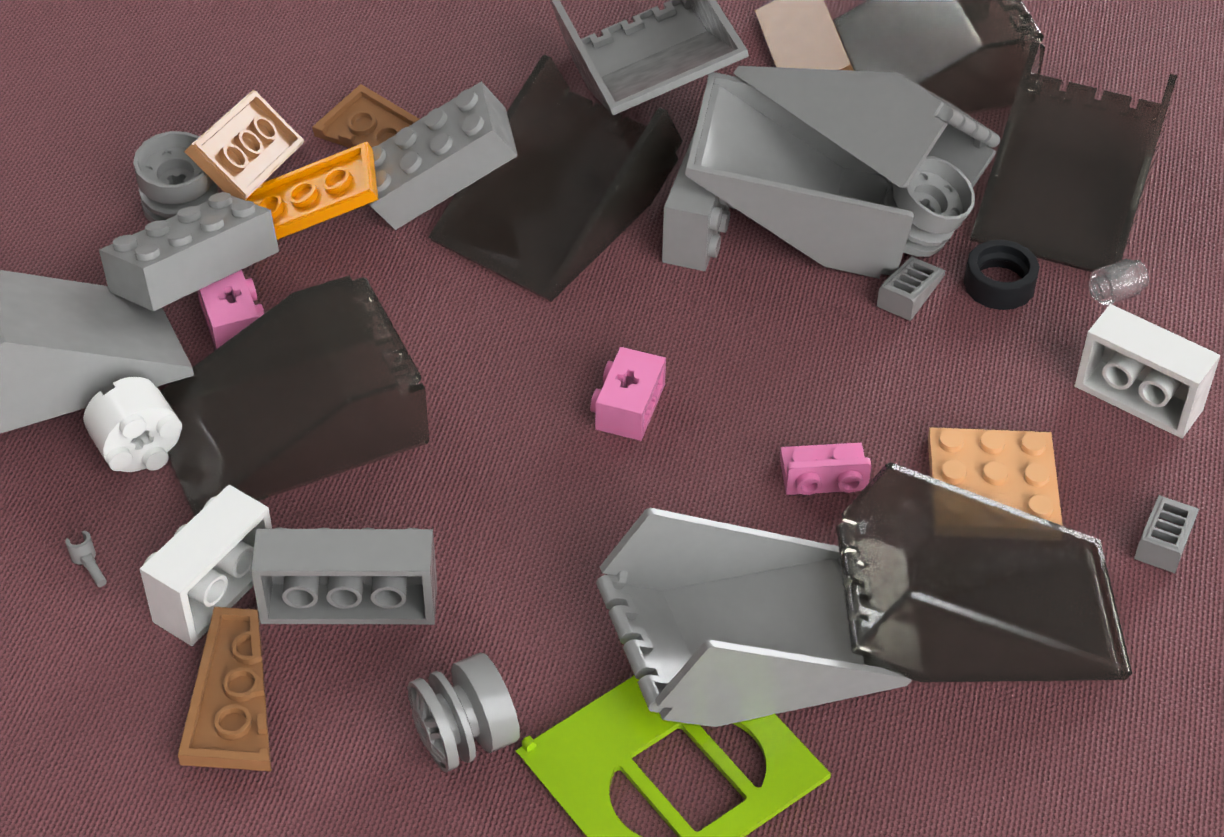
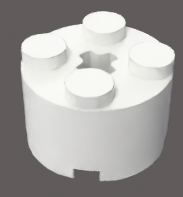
M127 377L113 382L115 388L105 395L99 391L88 403L84 412L83 422L89 436L110 469L113 471L135 472L146 468L151 471L162 468L169 459L168 454L179 440L182 423L160 390L149 379Z

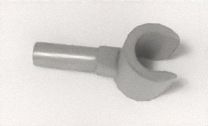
M82 531L84 542L78 545L71 544L70 540L66 538L65 543L71 561L74 564H83L98 587L104 586L107 580L96 564V551L90 533Z

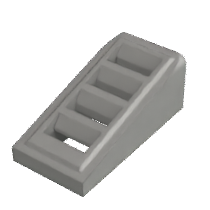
M911 256L881 285L878 291L876 307L911 321L943 279L945 270Z
M1159 495L1140 538L1134 559L1176 573L1199 509ZM1165 520H1168V521L1177 523V524H1179V525H1176V524L1167 522V521H1165Z

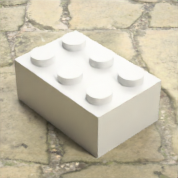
M1110 304L1087 333L1074 387L1183 439L1204 409L1220 355Z
M228 485L217 496L210 498L203 509L192 520L179 527L174 536L158 552L152 553L140 568V573L153 623L193 646L209 630L214 607L231 608L253 587L251 564L256 529H272L269 507Z

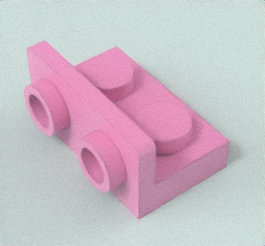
M862 442L781 447L780 462L786 495H812L815 493L831 492L850 493L868 490L871 461L870 458H865Z

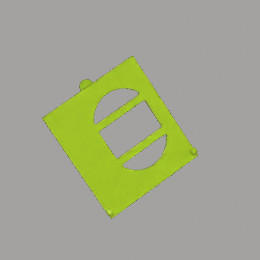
M635 676L616 686L535 739L531 736H526L522 740V747L516 750L587 837H642L626 827L612 807L610 785L616 771H621L678 837H745L830 779L831 773L780 718L776 714L732 723L747 732L756 741L763 753L766 764L765 779L761 787L754 786L700 725L662 720L660 713L649 711L638 685L639 679H636ZM676 729H682L745 799V801L700 831L692 829L632 760L633 757Z

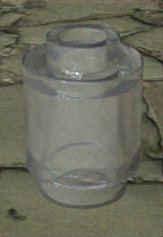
M1124 259L1095 269L1089 281L1090 294L1095 300L1105 306L1139 295L1148 286V271L1140 260Z

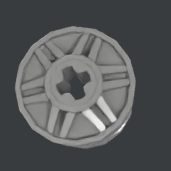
M169 131L157 134L144 141L135 152L133 164L136 180L139 185L141 205L145 217L150 222L169 219L177 215L180 209L198 206L209 201L208 198L211 195L219 193L217 190L218 185L184 152L200 136L189 132Z
M927 156L908 186L900 188L895 184L892 185L879 204L909 210L914 213V220L903 253L915 257H930L940 252L954 231L959 228L975 206V193L970 181L960 169L946 160Z
M481 652L453 663L451 667L453 686L441 672L434 671L428 677L429 684L424 679L418 678L409 682L407 687L412 717L420 739L439 768L446 773L458 767L459 757L466 763L474 761L476 757L474 738L488 753L511 745L520 738L518 718L508 689L494 663L486 654Z

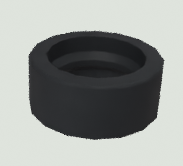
M1007 240L986 241L977 245L969 253L964 276L966 292L976 302L985 307L998 310L1016 309L1027 304L1034 296L1040 266L1036 256L1028 248L1016 242ZM1001 267L1017 273L1022 279L1015 282L995 281L985 276L981 271L987 268Z

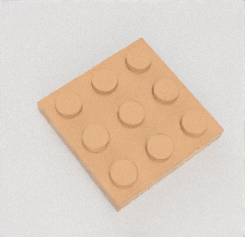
M929 427L928 452L934 532L1041 537L1061 536L1063 524L1052 432Z

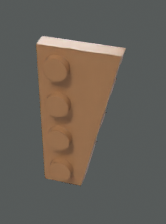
M360 84L312 126L315 137L351 148L368 142L372 148L420 119Z
M214 607L178 752L180 765L271 771L260 619L257 609Z

